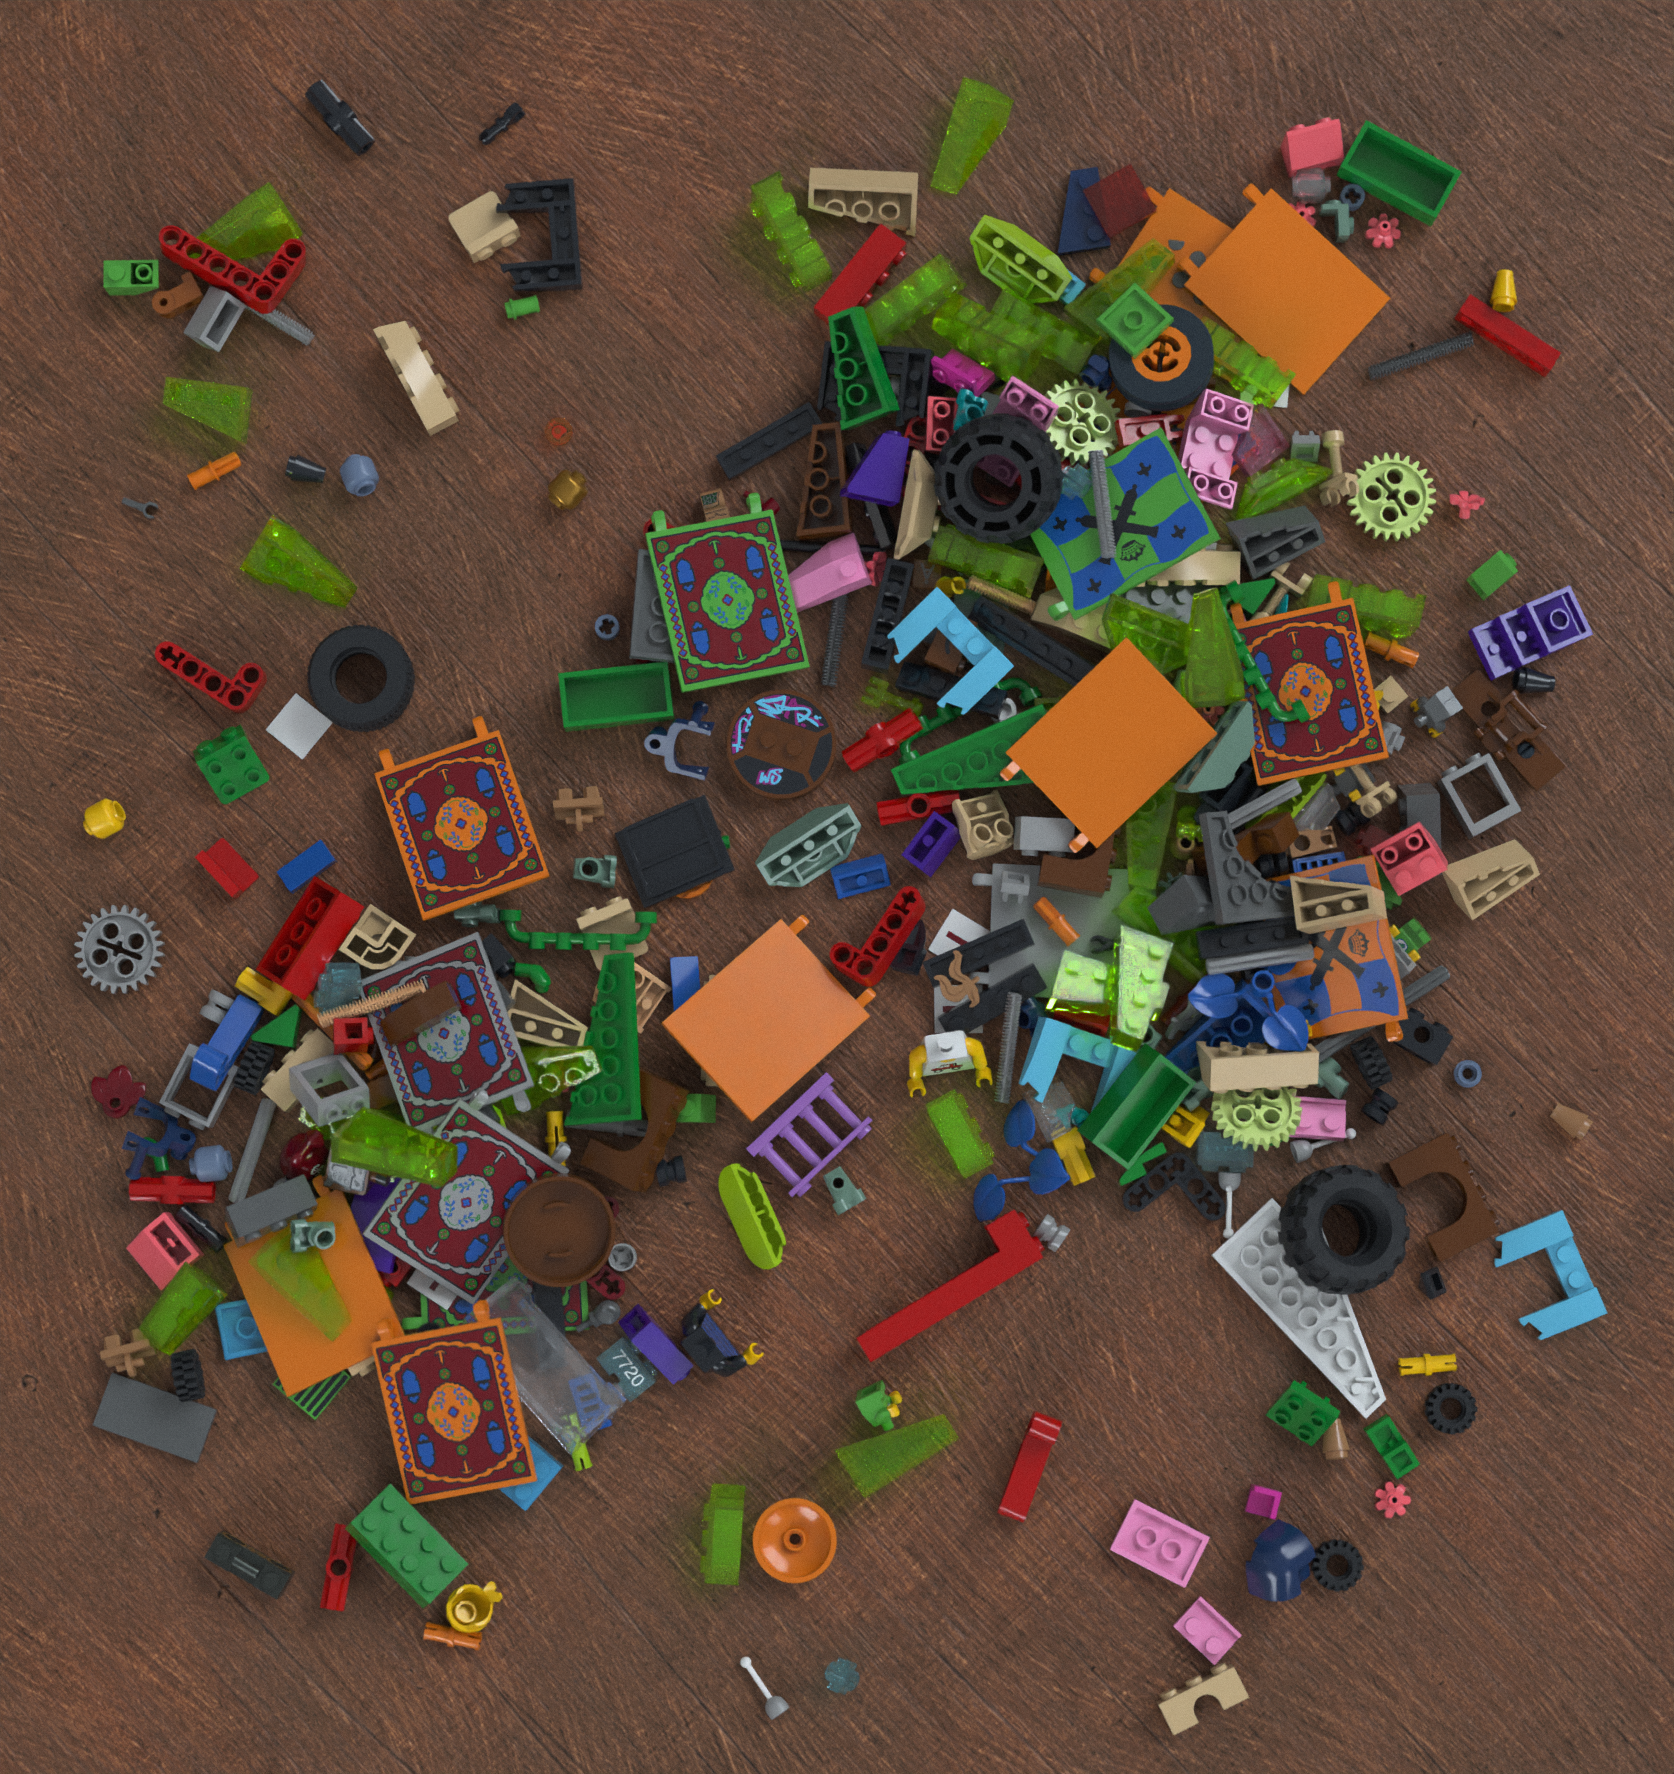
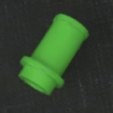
M536 295L514 301L511 298L509 302L504 303L508 319L513 318L517 320L518 316L540 312Z

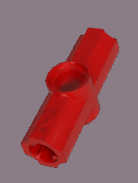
M908 708L890 721L880 722L869 728L865 733V737L841 753L845 762L855 773L877 758L881 759L892 755L899 749L900 743L923 729L922 724L914 711Z
M943 790L924 794L916 793L908 797L876 802L880 826L912 820H923L930 817L934 811L939 815L953 813L952 802L957 799L960 800L958 790ZM916 800H921L926 804L927 809L924 813L917 814L912 810L911 804Z
M184 1176L140 1177L137 1180H130L129 1196L130 1201L160 1202V1204H185V1202L210 1204L215 1203L216 1182H201L198 1179H186Z
M335 1524L330 1555L326 1563V1576L320 1608L344 1612L350 1578L354 1570L353 1561L357 1541L345 1529L347 1525ZM342 1559L346 1562L347 1569L343 1575L338 1576L333 1571V1565L337 1560Z

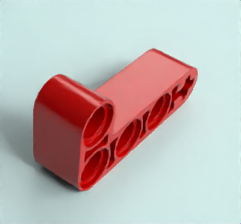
M170 641L160 643L155 650V658L163 667L235 713L248 711L267 682L265 671L255 663L244 664L233 680H230ZM172 652L173 655L180 659L179 664L166 658L164 654ZM191 664H197L198 672L194 676L188 677L186 675L187 667ZM252 670L258 671V680L254 683H248L246 680L247 674ZM215 678L220 679V688L216 691H210V681ZM237 693H242L244 695L243 703L233 706L231 703L232 697Z
M912 886L902 888L861 950L846 942L834 944L829 952V957L836 969L863 986L872 987L876 985L926 909V903L920 892ZM902 921L899 928L891 929L894 922ZM887 944V948L884 951L876 952L879 945ZM850 954L847 961L839 962L842 955ZM873 967L869 974L861 975L864 968Z
M1034 1410L997 1510L998 1514L1022 1523L1025 1521L1051 1447L1055 1444L1062 1425L1061 1420Z

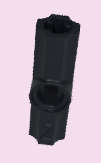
M323 80L312 84L305 93V96L319 111L322 119L336 136L340 135L357 156L365 154L375 143V139L357 120L358 117L344 100L340 101Z

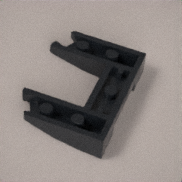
M573 178L505 184V189L510 191L505 205L497 203L496 212H549L552 260L500 264L502 272L504 274L509 272L516 282V285L512 286L513 290H582L576 193Z
M825 341L817 409L822 411L824 407L837 414L834 419L840 422L842 419L837 395H839L838 383L834 373V368H836L834 353H832L831 341ZM877 345L887 375L901 376L898 400L900 410L897 411L896 427H904L905 420L917 415L924 419L932 380L931 359L935 356V353L931 349Z

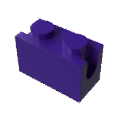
M934 811L901 855L931 878L961 838L959 829Z

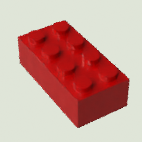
M314 876L256 967V970L305 1001L314 990L324 970L330 965L332 957L345 941V937L351 927L358 921L364 906Z

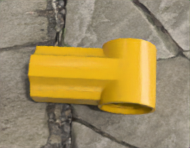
M249 967L241 973L235 984L236 988L257 1000L260 1006L276 1016L281 1015L294 995Z
M1076 1126L1051 1137L1056 1153L1060 1160H1063L1073 1186L1096 1177L1085 1153V1144Z

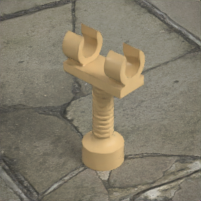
M1340 430L1327 431L1321 435L1323 447L1329 449L1332 479L1319 485V490H1322L1320 499L1324 506L1331 503V507L1340 502L1338 489L1342 496L1349 494L1350 498L1359 492V485L1356 481L1358 480L1357 475L1342 472L1339 448L1344 445V436Z
M1289 562L1275 568L1269 579L1274 578L1275 583L1279 587L1261 613L1255 612L1250 620L1272 616L1287 592L1300 598L1313 578L1304 573L1297 585L1282 576L1290 565Z
M1362 765L1350 766L1354 774H1356L1355 776H1357L1358 781L1362 783L1361 785L1366 790V795L1355 801L1357 805H1361V812L1365 817L1370 818L1379 813L1382 808H1386L1397 801V795L1393 789L1389 788L1390 784L1388 781L1375 787Z

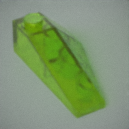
M963 77L931 183L932 188L957 195L975 170V167L983 156L987 154L999 134L1005 129L1014 100L989 84Z
M268 182L244 198L200 234L197 239L229 258L238 260L245 257H255L256 254L271 250L272 252L277 251L286 240L298 239L304 234L273 186ZM193 253L189 257L192 259L199 258L201 255L198 253Z
M273 515L268 520L240 567L242 571L262 583L268 585L277 583L287 586L288 591L297 593L298 590L310 593L314 599L343 608L347 606L358 588L296 529Z
M1211 588L1193 595L1189 629L1192 631L1190 647H1185L1184 654L1188 656L1186 672L1181 673V695L1193 708L1226 706L1245 699L1243 670L1218 589Z
M593 1046L520 1047L534 1087L524 1090L531 1104L530 1110L536 1109L541 1106L543 1101L550 1097L555 1098L559 1096L561 1091L572 1085L576 1086L602 1070ZM513 1095L501 1100L507 1115L521 1113L515 1106Z
M290 1227L268 1240L248 1262L331 1341H334L352 1322L350 1314L339 1291L336 1290L330 1278V1272L322 1261L318 1247H307L306 1251L293 1253L290 1248L292 1234Z

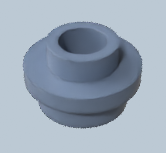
M1464 1060L1456 1065L1454 1079L1460 1086L1470 1088L1477 1085L1481 1080L1482 1071L1476 1062ZM1464 1069H1469L1472 1072L1470 1079L1463 1077Z

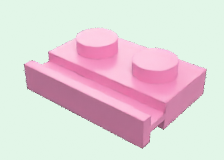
M1296 1096L1301 1098L1299 1106L1302 1108L1300 1125L1296 1126L1295 1135H1290L1289 1137L1344 1141L1346 1100Z
M1201 1596L1173 1624L1214 1665L1233 1646L1236 1640L1242 1636Z

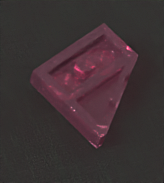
M1263 403L1254 406L1249 431L1241 433L1231 454L1245 477L1252 476L1290 447Z

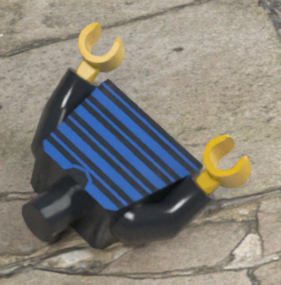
M711 1289L700 1296V1304L697 1303L683 1317L681 1326L684 1335L681 1344L705 1374L714 1372L722 1377H729L746 1367L747 1363L750 1365L755 1364L764 1355V1352L756 1355L752 1350L758 1344L752 1343L740 1355L707 1313V1310L712 1309L722 1301L721 1297L715 1301L711 1299L710 1295L714 1291V1289Z

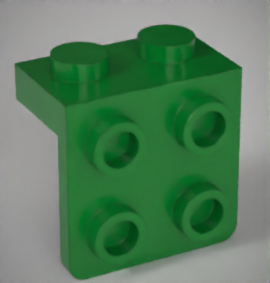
M241 724L237 727L231 726L226 728L219 737L213 740H205L193 750L196 763L222 804L234 801L269 780V774L249 743L247 734Z

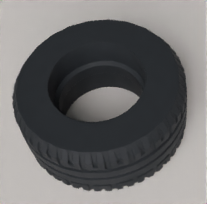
M353 625L335 630L334 633H330L327 638L325 637L318 644L319 646L316 647L315 652L312 654V659L309 661L307 683L309 684L308 688L312 700L326 718L346 730L369 732L387 727L404 713L403 711L407 709V705L411 702L410 698L413 696L415 674L407 652L392 635L377 627ZM358 654H369L379 659L384 665L387 674L386 685L375 699L363 704L352 703L343 698L337 689V672L340 666L350 657Z

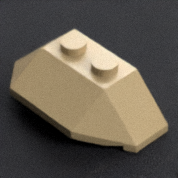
M916 449L912 451L893 557L895 560H900L932 537L933 532L938 533L941 517L936 516L937 507L941 504L934 490L935 472L922 452Z
M1058 588L1039 595L1030 618L1031 621L1107 654L1124 638L1127 637L1134 646H1136L1139 638L1132 614L1115 612V599L1077 620L1073 619L1070 612L1058 621L1053 620L1048 613V607L1064 601Z

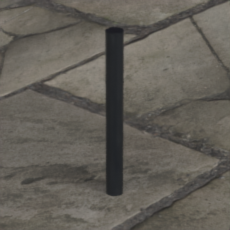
M780 540L782 551L816 553L828 543ZM858 544L863 556H873L875 552L886 553V549L878 545Z

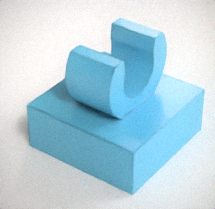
M1068 270L1073 279L1059 300L1069 308L1084 290L1086 284Z

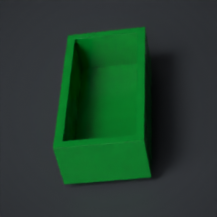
M1366 120L1336 176L1351 184L1361 186L1369 194L1431 227L1462 171Z
M668 662L558 673L563 726L566 732L675 720Z
M1144 1043L1077 1131L1129 1170L1196 1082L1162 1054Z
M391 1484L345 1527L355 1540L422 1608L429 1605L468 1565Z

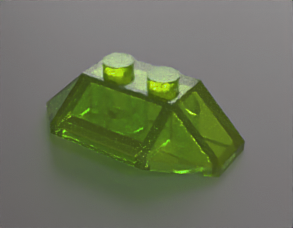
M1293 457L1288 461L1282 458L1270 465L1272 469L1263 474L1261 470L1253 473L1246 478L1248 482L1245 483L1233 521L1263 515L1330 479L1333 474L1331 468Z
M1110 593L1101 619L1111 651L1127 637L1162 675L1201 658L1209 634L1208 631L1113 593Z

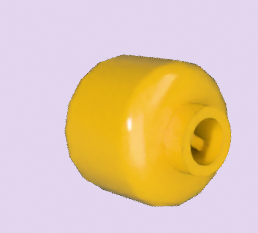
M105 798L85 810L83 826L88 834L105 839L123 828L126 814L117 801Z

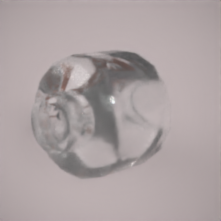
M1320 167L1300 169L1297 171L1296 176H1292L1293 198H1297L1300 204L1322 203L1325 200L1326 193H1331L1330 176H1325L1324 170Z

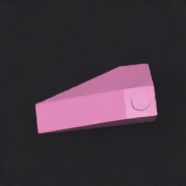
M854 532L828 542L788 575L797 613L872 584Z

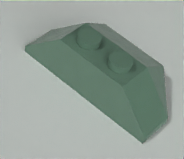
M1233 700L1228 707L1229 709L1214 724L1212 728L1218 734L1190 759L1184 767L1174 786L1177 792L1194 793L1225 788L1226 785L1233 781L1235 772L1248 759L1250 750L1255 744L1252 705L1248 701Z
M848 803L815 808L770 837L755 864L769 886L803 887L848 858L857 832L861 829V824Z

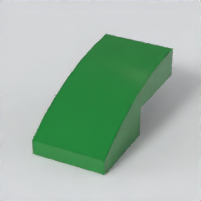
M1160 1142L1143 1152L1129 1170L1125 1169L1117 1181L1119 1186H1123L1146 1175L1147 1173L1142 1164L1166 1153L1167 1151L1163 1143Z
M1387 1414L1364 1428L1365 1433L1396 1479H1399L1420 1465L1411 1448L1402 1438Z

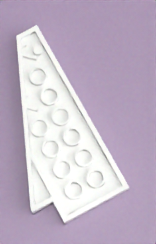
M1271 1198L1211 1256L1364 1418H1367L1386 1400L1348 1296L1318 1291V1288L1307 1285L1299 1279L1298 1272L1293 1267H1289L1284 1258V1255H1286L1283 1244H1279L1278 1232L1281 1231V1223L1278 1220L1281 1207ZM1323 1232V1237H1324V1239H1325V1241H1326V1243H1327V1245H1328V1242H1327V1240H1326L1325 1234H1324V1232Z

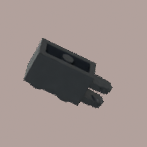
M1243 762L1235 772L1233 781L1226 785L1225 788L1202 791L1198 795L1201 805L1197 812H1195L1193 819L1196 821L1199 831L1201 830L1199 814L1227 811L1229 814L1235 811L1252 788V785L1257 784L1255 771L1251 766Z

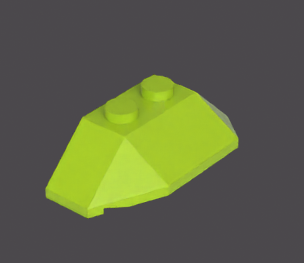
M984 215L969 237L980 273L1023 304L1058 301L1073 279L1056 254L1014 224Z

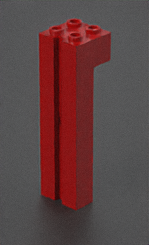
M1015 1209L984 1226L997 1248V1252L858 1335L856 1339L870 1362H873L1044 1258L1041 1252L1045 1249L1037 1236H1030L1026 1229L1030 1224L1022 1211L1016 1213Z

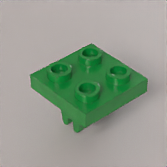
M1293 1380L1269 1407L1266 1416L1312 1447L1336 1421L1341 1411L1329 1404L1330 1398L1327 1396L1322 1399L1307 1389L1305 1381L1302 1380L1301 1383Z

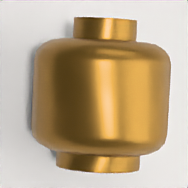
M562 470L549 483V494L547 496L559 509L564 510L566 508L572 510L588 494L587 487L585 486L587 479L577 470L573 473L569 470Z

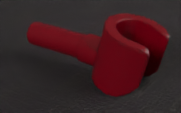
M746 490L743 496L747 498L750 492ZM772 497L766 502L760 499L762 511L773 510L774 515L780 511L779 504Z

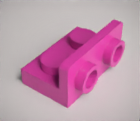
M953 348L942 359L937 356L931 359L932 376L938 382L945 383L954 388L958 393L960 389H968L973 392L974 396L979 397L995 381L994 372Z

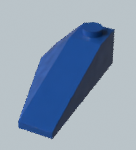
M1243 978L1235 984L1234 992L1241 990L1247 985ZM1247 991L1243 995L1235 997L1238 1007L1234 1014L1223 1019H1215L1203 1015L1164 1057L1187 1075L1190 1070L1200 1066L1196 1041H1206V1047H1220V1042H1231V1045L1246 1047L1248 1042L1263 1044L1265 1042L1262 1035L1263 1022L1267 1017L1273 1015L1262 998L1254 996L1251 991Z

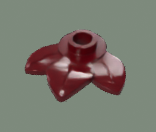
M120 1065L111 1071L107 1079L94 1077L91 1083V1091L94 1099L102 1104L105 1114L110 1118L119 1119L129 1112L131 1106L138 1103L140 1097H145L146 1084L142 1082L133 1083L128 1068L125 1065ZM119 1100L121 1102L117 1108L111 1107L114 1101Z

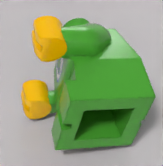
M1413 917L1400 929L1394 924L1389 927L1391 935L1414 963L1421 957L1417 950L1429 942L1432 937L1418 920Z
M880 1380L858 1390L855 1402L862 1415L874 1427L881 1424L884 1431H888L894 1427L891 1418L897 1417L900 1414L897 1404L902 1402V1397L897 1390L889 1395L885 1394L886 1386L883 1380Z

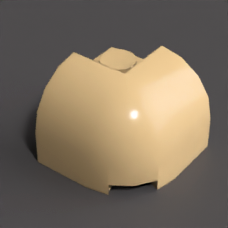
M370 904L339 950L365 967L385 969L394 965L401 958L416 934Z

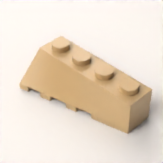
M810 168L808 208L840 217L843 215L856 218V221L867 223V221L877 224L881 223L889 230L893 231L895 228L906 231L907 235L915 236L918 173Z
M406 321L373 329L429 435L431 436L458 422L459 420L455 413L460 410L453 397L447 399L443 392V389L447 388L440 373L434 375L430 366L434 365V362L427 350L421 351L418 342L422 340L414 326L409 328Z
M1217 544L1216 549L1204 548L1145 582L1156 586H1168L1169 582H1175V585L1193 586L1196 585V582H1202V585H1226L1236 580L1237 584L1240 585L1241 552L1233 549V545ZM1145 582L1141 583L1136 587H1144Z
M1196 1041L1203 1083L1214 1093L1223 1094L1227 1093L1228 1090L1235 1089L1251 1092L1255 1088L1279 1090L1282 1086L1307 1088L1311 1084H1318L1319 1052L1311 1043H1307L1304 1051L1295 1052L1268 1048L1267 1045L1260 1044L1259 1042H1248L1246 1047L1231 1045V1042H1220V1047H1206V1041Z

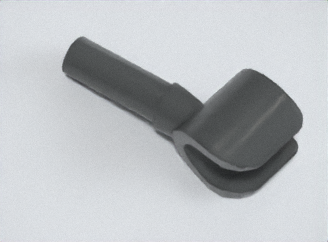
M125 497L122 499V504L143 512L145 518L149 520L155 519L154 516L146 513L148 507L159 509L154 502L143 504Z

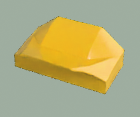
M1180 1103L1161 1130L1190 1148L1204 1128L1205 1121L1210 1113L1200 1106L1189 1112Z

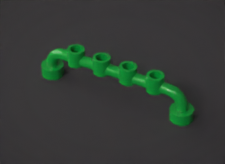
M1236 580L1226 584L1228 590L1220 595L1216 602V613L1220 622L1215 625L1223 639L1226 637L1230 638L1233 646L1229 647V650L1236 662L1242 660L1246 670L1242 671V674L1249 686L1255 684L1259 694L1255 695V698L1261 709L1268 708L1272 716L1282 722H1291L1297 719L1301 723L1305 722L1311 717L1301 699L1291 703L1293 709L1290 711H1284L1279 707L1228 614L1227 604L1231 600H1234L1237 604L1246 599Z
M1012 677L1002 682L998 681L993 686L1006 691L1013 688L1020 689L1022 694L1019 695V699L1024 707L1036 703L1043 697L1038 686L1031 687L1027 681L1021 678ZM945 704L944 708L938 707L936 709L938 716L928 720L926 715L919 717L923 729L900 743L899 749L902 757L898 760L899 764L919 757L920 755L917 750L911 751V743L917 738L930 734L934 729L956 720L962 715V708Z
M499 910V921H505L506 932L510 938L516 942L528 943V949H545V944H556L555 949L572 950V944H583V950H599V944L610 945V950L626 951V945L639 944L644 941L650 933L651 924L657 923V912H635V923H640V929L634 934L520 932L516 928V921H521L522 910Z

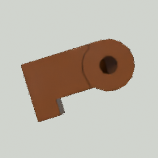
M190 271L181 276L184 283L169 291L157 292L152 298V306L161 317L165 319L174 318L199 305L205 295L195 276Z

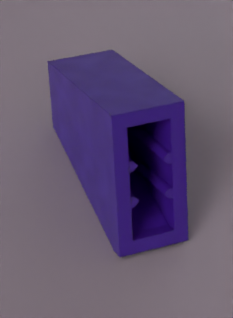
M885 431V433L877 436L840 490V496L890 507L900 502L909 438L901 437V433L897 431Z
M639 1304L618 1322L633 1344L673 1385L678 1380H683L689 1374L690 1369L694 1366L692 1362Z

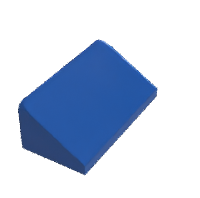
M319 840L279 869L277 873L288 890L294 894L312 881L314 876L317 877L334 865L337 860L323 841Z
M883 854L835 865L830 869L838 899L891 886Z
M698 956L670 957L674 1011L700 990Z

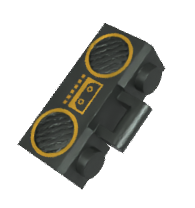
M224 1530L217 1534L204 1556L205 1559L245 1580L276 1600L282 1597L295 1574V1571Z

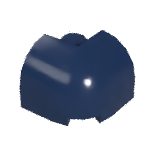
M1278 1519L1254 1540L1257 1546L1252 1554L1251 1561H1246L1249 1593L1271 1602H1283L1301 1594L1300 1583L1310 1576L1309 1562L1316 1557L1314 1548L1308 1538L1293 1525Z

